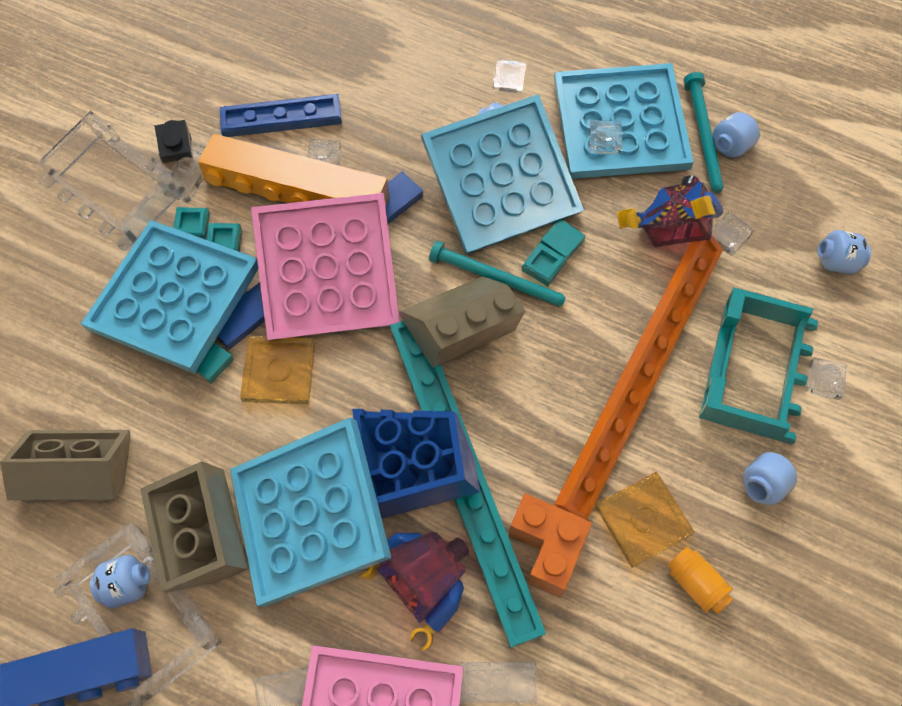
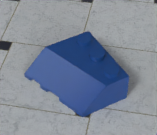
M352 409L353 419L357 420L381 519L480 492L475 459L455 412L414 410L413 413H403L383 409L380 412Z

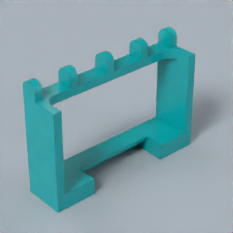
M733 287L725 303L699 418L781 442L794 444L797 435L789 432L791 423L786 421L788 414L800 416L802 411L800 405L790 403L794 384L799 386L807 384L808 377L797 373L796 370L799 355L812 356L813 353L811 345L802 343L804 330L814 331L818 327V321L810 318L813 308ZM742 312L795 326L777 419L721 404L727 380L725 379V373L735 329L740 321Z

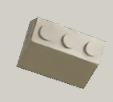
M482 276L401 310L399 315L428 362L434 368L515 331L525 310L507 284Z
M28 430L0 461L7 500H22L25 503H33L39 500H57L61 503L74 500H93L94 502L114 500L125 483L130 430Z
M201 461L140 489L161 592H171L217 583L248 570L224 469Z

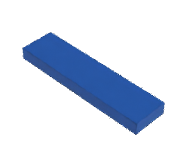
M339 94L220 107L221 134L225 137L342 124Z

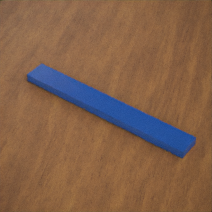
M403 171L388 182L389 198L385 206L387 224L423 197V190ZM260 282L242 295L217 336L228 350L265 322Z

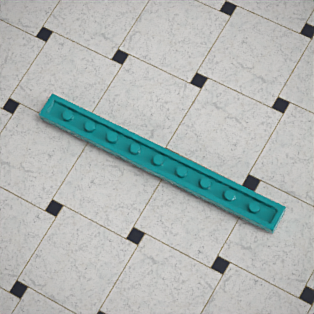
M403 321L390 325L391 333L420 410L455 412L474 456L480 492L454 500L509 647L511 649L546 635L545 629L442 366L440 364L432 368Z

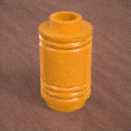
M688 546L667 565L671 570L670 575L701 606V609L706 614L711 610L719 614L734 600L729 595L733 588L697 550L692 551Z

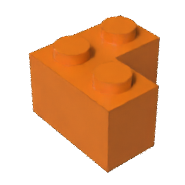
M524 493L510 525L508 536L540 550L530 573L528 584L561 598L592 522Z

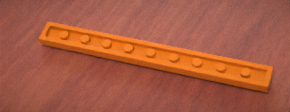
M697 229L554 503L558 508L586 520L588 519L723 251V248L708 229Z

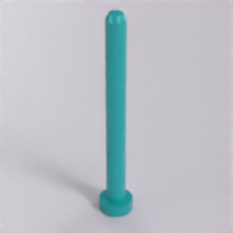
M692 72L684 77V87L691 93L711 190L714 193H720L724 186L702 87L705 85V78L701 72Z
M438 240L435 241L431 249L429 261L435 264L441 260L479 276L507 284L510 288L556 306H563L566 297L559 292L445 249V243Z

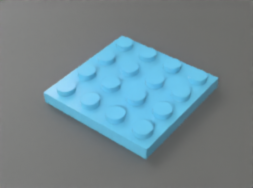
M672 63L555 72L554 85L567 168L572 179L692 169L694 162Z
M539 94L421 135V140L466 255L553 224L560 219L564 220L578 215L584 211Z
M150 220L81 322V325L90 332L195 374L258 271L257 258Z
M347 418L230 469L257 606H269L392 559L357 420Z

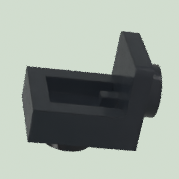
M170 120L164 124L154 125L162 163L193 158L190 142L192 140L191 133L185 120Z

